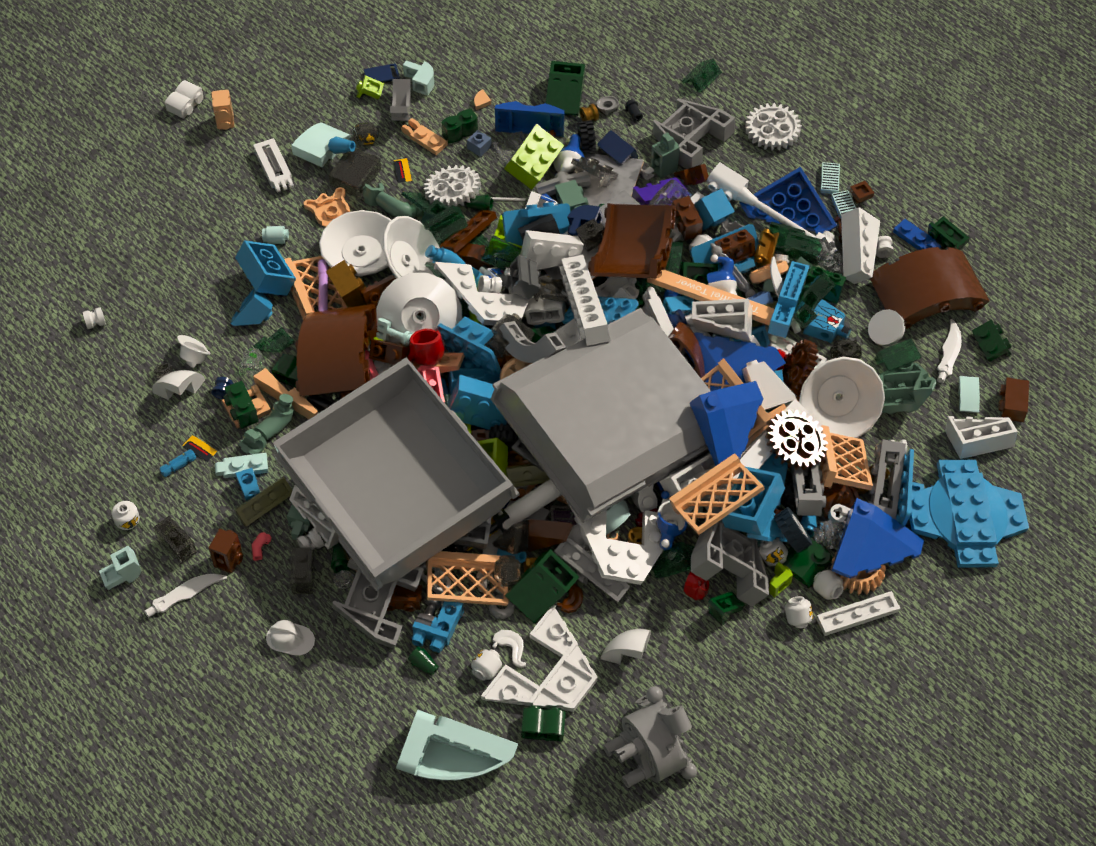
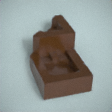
M706 164L674 173L675 177H680L684 180L685 185L701 184L707 182L709 177Z

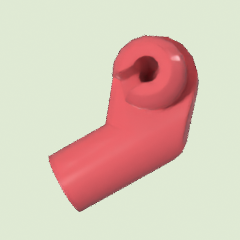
M265 532L259 533L253 541L251 547L254 561L263 559L262 546L264 544L268 545L271 542L270 534Z

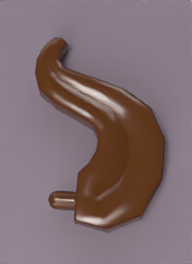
M573 584L567 591L569 596L563 600V604H556L557 607H561V611L566 613L576 612L581 607L584 597L582 589Z

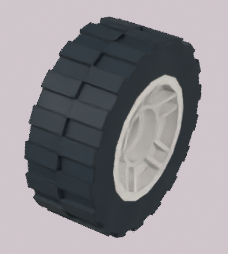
M789 507L774 516L781 532L797 553L813 544L807 531Z

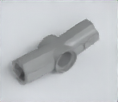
M565 171L559 172L555 175L554 179L536 185L538 194L555 195V185L576 180L577 185L582 188L591 186L589 171L569 174Z

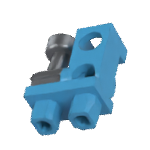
M426 599L428 606L425 612L417 616L412 626V644L422 647L425 639L432 641L430 649L440 653L445 645H449L456 625L464 613L463 603L444 601L438 617H435V610L441 607L443 601Z

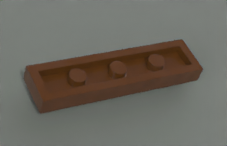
M481 210L439 247L451 250L455 254L458 253L462 247L470 243L483 229L491 225L497 218L496 212Z

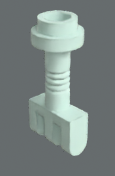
M384 318L378 319V324L380 325L377 326V330L380 332H377V338L386 341L391 336L401 340L402 345L410 346L412 332H399L391 328L392 321Z

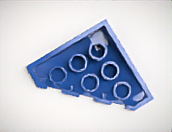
M801 167L753 194L760 202L805 230L815 232V234L831 231L837 227V224ZM739 202L748 218L763 219L768 223L776 225L782 224L755 206Z
M694 333L702 351L705 375L715 368L723 358L743 383L746 382L742 369L747 367L746 363L757 360L759 363L764 361L773 371L786 364L776 347L768 346L766 348L756 346V343L745 341L740 343L730 341V338L715 336L714 338L704 336V333ZM685 349V351H686L687 354L689 355L690 359H691L692 362L694 363V361H693L691 355H690L689 352ZM718 371L712 376L711 383L722 384L723 375ZM711 386L710 390H718L721 389V387Z
M756 381L714 390L699 395L689 402L715 466L734 453L740 459L741 454L745 451L749 440V432L753 429L757 418L756 413L764 399Z
M856 498L848 512L831 571L851 579L857 577V572L865 570L866 573L879 570L881 565L886 563L890 566L902 563L905 557L911 556L914 559L920 556L924 540L908 528L902 526L901 523L877 506Z

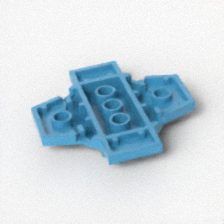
M938 460L937 469L940 479L934 486L912 492L911 515L909 518L912 532L933 539L938 537L945 539L949 543L947 546L954 549L958 568L997 567L999 562L995 547L1001 539L1021 534L1029 529L1022 494L993 486L983 478L982 473H979L976 460Z

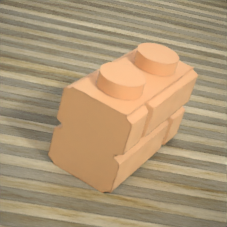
M229 90L213 91L212 105L217 129L226 130L235 127Z

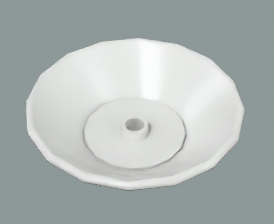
M365 210L347 212L333 219L323 230L319 246L322 258L331 268L345 260L348 266L352 264L357 274L354 276L359 277L376 274L389 266L383 251V234L387 224L392 220L378 212Z
M398 216L390 221L383 234V251L387 264L395 278H400L409 273H429L442 278L441 272L438 269H434L432 260L425 256V251L430 245L438 249L440 248L433 234L420 221L409 216Z
M409 273L395 279L382 292L376 308L377 326L380 325L378 324V319L384 318L392 321V329L402 333L406 331L414 333L422 329L437 331V326L440 323L453 329L462 320V305L455 290L442 278L429 273ZM419 312L423 313L424 315L423 319L421 320L417 319V314ZM391 336L389 340H386L401 343V340ZM441 339L444 345V349L446 350L444 340Z
M849 357L835 358L825 361L812 370L802 385L799 403L809 412L805 416L806 418L812 416V422L818 421L817 428H820L821 425L829 426L830 433L859 438L872 429L882 413L885 400L883 382L875 369L862 360ZM837 394H841L839 399H836Z

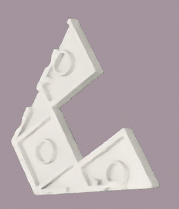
M435 262L434 269H438L446 278L445 282L455 290L457 296L466 301L469 305L468 309L477 316L482 325L501 326L503 323L515 321L519 326L530 299L512 293L511 285L508 286L509 294L478 292L471 265ZM510 268L505 269V275L511 276Z
M573 510L574 519L580 526V532L585 543H588L592 551L591 556L598 565L601 577L641 585L663 551L660 547L661 532L656 523L658 512L644 511L642 545L606 538L607 510L584 523Z
M553 605L530 632V638L560 656L561 659L540 686L505 664L481 695L482 700L538 706L548 709L555 707L564 711L574 712L597 682L598 677L590 667L589 661L578 647L574 636L569 632L565 621L562 620L556 610V606Z

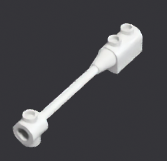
M719 162L710 173L707 183L708 188L712 192L722 188L729 201L734 199L735 201L755 206L811 241V253L815 257H820L821 255L826 257L833 249L836 238L831 232H819L815 236L760 202L747 189L749 180Z

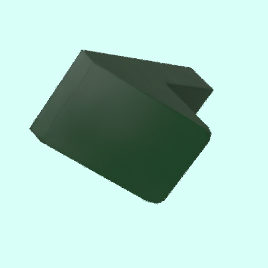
M731 591L709 599L708 612L723 626L730 615L742 611L745 604Z

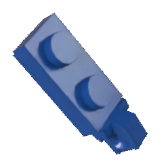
M906 219L893 229L894 234L917 250L933 247L941 248L933 237Z

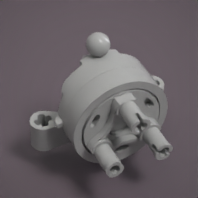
M657 686L650 687L646 695L636 701L638 710L622 718L623 732L619 733V736L603 744L607 756L610 757L615 753L616 757H619L620 763L632 756L638 764L637 769L622 776V781L627 788L648 778L658 783L678 771L681 772L685 779H693L697 774V768L691 763L692 758H688L686 752L683 751L681 746L683 740L679 739L678 734L688 731L692 725L683 706L666 708L667 703L662 699L663 692Z

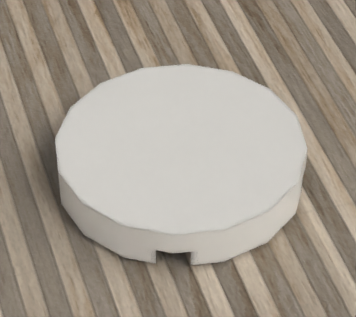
M890 309L877 312L871 318L868 325L870 338L877 345L883 347L898 343L905 332L904 319L896 311Z

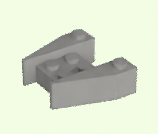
M678 98L676 111L663 123L655 119L653 120V135L660 142L662 135L668 132L680 147L678 164L689 169L702 163L703 147L696 144V142L707 132L725 142L735 132V117L721 109Z
M722 519L699 535L691 555L692 573L707 581L725 568L737 576V598L750 606H754L769 595L768 577L756 539L748 538L747 535L745 536L736 530L725 528Z
M349 559L347 567L357 570L345 604L333 601L332 608L374 642L394 649L403 626L383 618L395 586L398 585L415 592L424 568L418 566L397 581L384 584L382 588L376 591L354 561Z

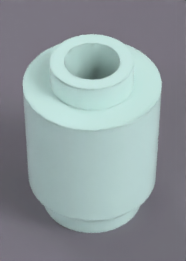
M267 226V228L262 229L263 243L285 244L286 240H289V230L285 229V226Z

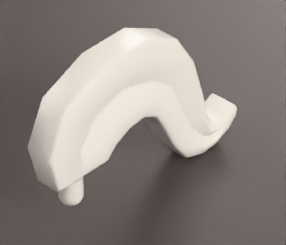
M500 630L495 633L492 647L496 648L497 645L511 647L512 663L518 668L526 667V663L521 662L524 646L520 635L511 630Z

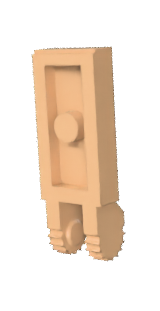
M413 118L408 121L410 127L407 125L401 127L402 132L409 136L410 139L435 155L448 145L445 139L420 125Z

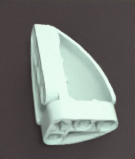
M417 710L396 769L432 780L457 781L487 774L510 762L514 757L518 743L443 716H439L436 725H434L436 716Z

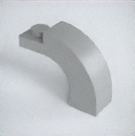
M393 79L392 106H390L391 120L409 121L411 79Z
M515 321L503 323L499 327L503 337L509 341L505 349L513 357L523 362L534 363L567 348L556 332L545 334L537 343H533L526 338Z

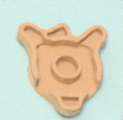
M338 187L331 197L322 193L316 200L308 199L303 203L304 208L311 211L315 215L317 222L324 227L333 219L350 212L348 203L344 200L345 189L342 187Z

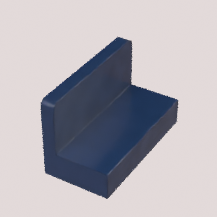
M612 130L597 144L601 150L620 165H623L628 158H638L636 150Z

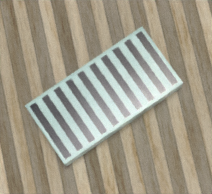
M822 162L821 193L833 194L839 192L840 164Z
M849 191L831 194L832 202L840 218L841 214L856 209Z

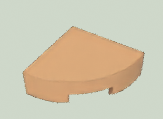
M484 90L479 91L474 98L476 111L491 105V99Z

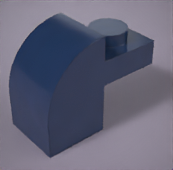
M582 205L573 209L567 217L570 224L568 235L578 236L581 240L584 230L598 232L603 220L600 206Z

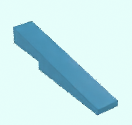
M791 262L770 321L769 334L786 338L810 267L809 265Z

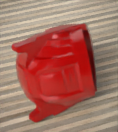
M422 329L414 332L410 337L408 360L411 363L415 361L424 366L437 364L442 359L445 350L440 332L432 329Z

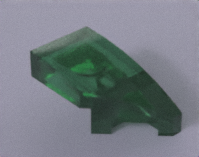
M281 327L268 339L264 336L253 347L256 351L281 352L294 343V340Z

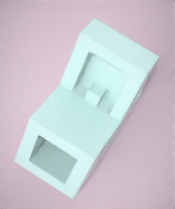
M405 61L403 64L404 76L412 79L413 91L428 96L434 87V71L432 66L425 61L422 65Z
M624 500L607 509L606 535L618 528L631 515Z
M126 546L110 555L113 564L99 571L105 587L110 590L125 581L131 583L136 580L141 573V568L135 552L129 546Z

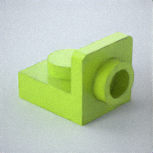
M365 75L363 80H359L356 90L358 92L356 97L360 98L364 93L379 100L384 83Z
M780 562L775 565L774 573L776 576L769 583V593L774 598L792 583L793 578L792 571Z

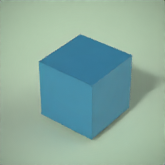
M722 188L701 198L694 204L703 221L702 231L722 224L723 221H726L727 217L735 212Z

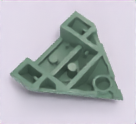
M910 356L904 359V363L896 364L879 374L878 376L883 382L885 394L882 413L893 414L901 411L910 413L918 410L933 392L936 379L930 378L927 371L919 364L913 363Z

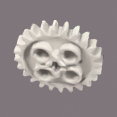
M766 103V107L760 105L759 109L754 108L753 112H749L745 123L746 134H748V139L753 138L752 143L758 142V147L764 145V149L770 147L772 151L774 147L780 150L781 146L787 149L788 144L792 146L793 141L797 142L798 137H800L801 120H798V115H794V110L788 111L789 107L783 109L782 104L776 107L775 103L770 107Z
M457 165L454 168L448 166L446 170L441 168V172L435 171L436 175L430 174V179H426L424 184L426 199L429 200L430 204L434 203L435 206L440 204L441 208L445 205L448 208L451 205L457 208L458 204L464 206L465 201L470 203V198L475 199V195L479 194V190H481V181L478 173H475V170H470V167L464 169L463 165L460 168Z

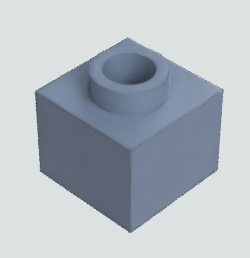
M479 130L467 139V149L480 157L492 147L491 138Z

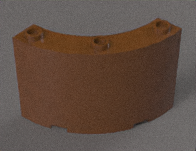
M607 203V207L604 210L606 223L603 239L599 243L597 254L591 257V261L588 263L590 276L661 277V270H665L670 256L673 239L669 238L670 230L674 229L676 206Z
M933 247L905 254L899 257V261L891 265L886 263L873 271V277L870 278L885 310L896 311L904 319L905 330L916 322L940 312L955 309H966L976 312L990 302L963 251L947 247L946 250H940L939 247Z
M375 304L310 312L306 315L300 328L298 340L295 342L298 378L296 390L300 396L356 390L370 381L368 359L365 360V351L369 350L370 336L368 331H371L377 323Z

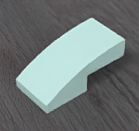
M959 376V412L979 413V377Z

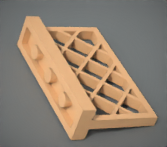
M322 256L292 261L291 258L284 259L296 277L290 290L303 320L307 314L315 312L314 308L316 305L318 306V297L315 300L309 297L308 294L312 292L319 296V290L313 288L316 283L319 284L318 275L313 277L308 272L312 270L318 273V267L313 265L323 259ZM303 266L307 269L305 272L297 270L296 267ZM304 278L313 281L310 286L302 282ZM329 278L328 288L334 290L335 294L333 296L328 294V299L330 300L328 310L339 309L331 306L333 302L341 304V308H347L346 303Z
M724 358L718 362L715 368L701 378L709 389H711V386L721 387L722 389L724 387L744 384ZM719 371L723 375L722 384L711 383L712 376ZM759 406L756 413L757 420L761 424L750 430L748 439L766 425L768 426L772 420L762 406Z
M821 425L823 429L820 433L826 434L823 440L828 442L825 446L827 448V451L824 453L825 456L820 461L824 486L831 488L834 482L871 490L873 484L864 441L858 438L830 433L829 426Z
M734 453L671 496L669 500L673 510L678 515L680 514L694 531L700 535L761 493L765 488ZM741 471L744 473L743 479H733ZM722 484H728L727 490H717V488ZM732 484H742L741 490H731ZM746 484H755L756 486L751 491L745 490ZM706 495H711L710 501H701ZM725 495L724 502L714 501L715 496ZM730 495L739 496L737 501L728 502ZM690 506H695L694 513L684 512ZM699 506L709 507L708 513H698ZM713 507H723L721 512L712 513ZM697 518H706V522L699 527L695 524Z
M448 551L438 552L426 561L427 600L507 606L508 599L504 595L508 592L509 556ZM432 567L440 568L444 574L437 578L432 573ZM460 569L464 575L457 579L451 571ZM473 571H480L484 577L477 581L471 573ZM494 572L503 573V579L497 582L491 574ZM445 576H448L454 582L449 588L441 582ZM466 577L474 583L470 589H467L461 583ZM485 579H488L494 585L489 591L481 585ZM436 584L444 590L440 595L432 594V587ZM458 586L464 594L455 596L451 590ZM478 587L484 595L481 598L475 597L471 591ZM497 588L503 594V599H496L491 593Z

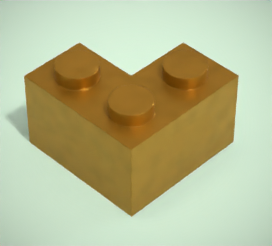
M343 260L326 271L348 307L365 305L360 291L365 289L366 286L360 277L356 279L354 276L357 272L352 264L348 266L346 261Z

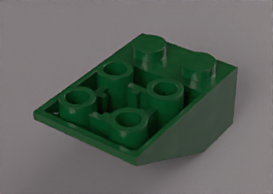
M551 61L546 104L564 110V115L579 116L585 81V64Z
M551 549L545 550L504 596L532 623H535L571 588L579 576Z

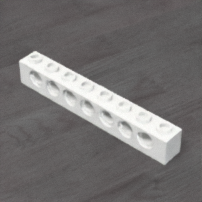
M578 255L561 259L562 266H559L566 294H568L569 303H571V309L574 313L581 339H585L587 346L609 342L608 324L584 256Z

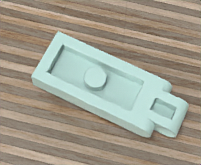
M267 453L224 458L222 462L215 463V475H223L224 478L236 477L235 473L249 468H253L254 474L268 473Z

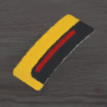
M407 158L393 160L398 183L412 181Z
M193 435L182 445L187 449H191L206 462L217 452L214 448Z

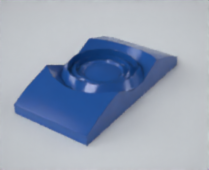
M517 101L495 105V131L529 134L537 124L546 132L554 130L556 136L564 137V110L546 103L537 106L524 105Z

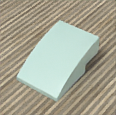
M321 122L307 129L291 145L292 152L295 156L323 167L329 159H333L336 154L329 150V140L335 136L349 140L351 135Z

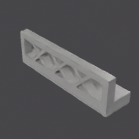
M569 537L566 542L560 543L554 551L616 602H619L631 587L626 582L602 578L598 571V565L594 562L591 554Z

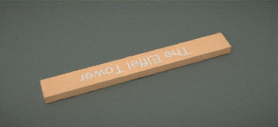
M661 270L662 275L659 278H647L648 283L699 301L745 299L666 270ZM749 300L752 307V320L770 325L775 309Z

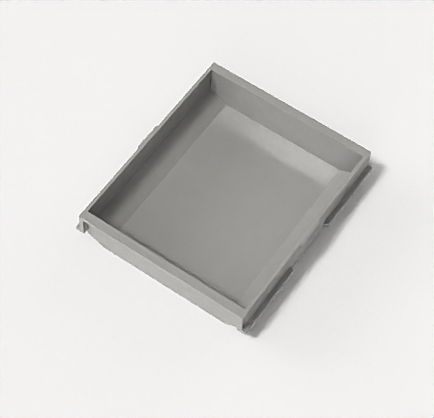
M641 308L608 324L609 342L587 346L585 339L548 358L544 357L492 385L494 388L491 396L492 402L583 523L643 488L650 487L669 476V473L709 451L689 402L699 395L711 391L657 322L646 315Z
M407 357L273 442L277 454L274 455L309 503H314L339 535V543L376 591L382 588L384 584L397 581L497 514L511 498L515 499L520 495L510 480L469 433L467 426L454 411L449 409Z

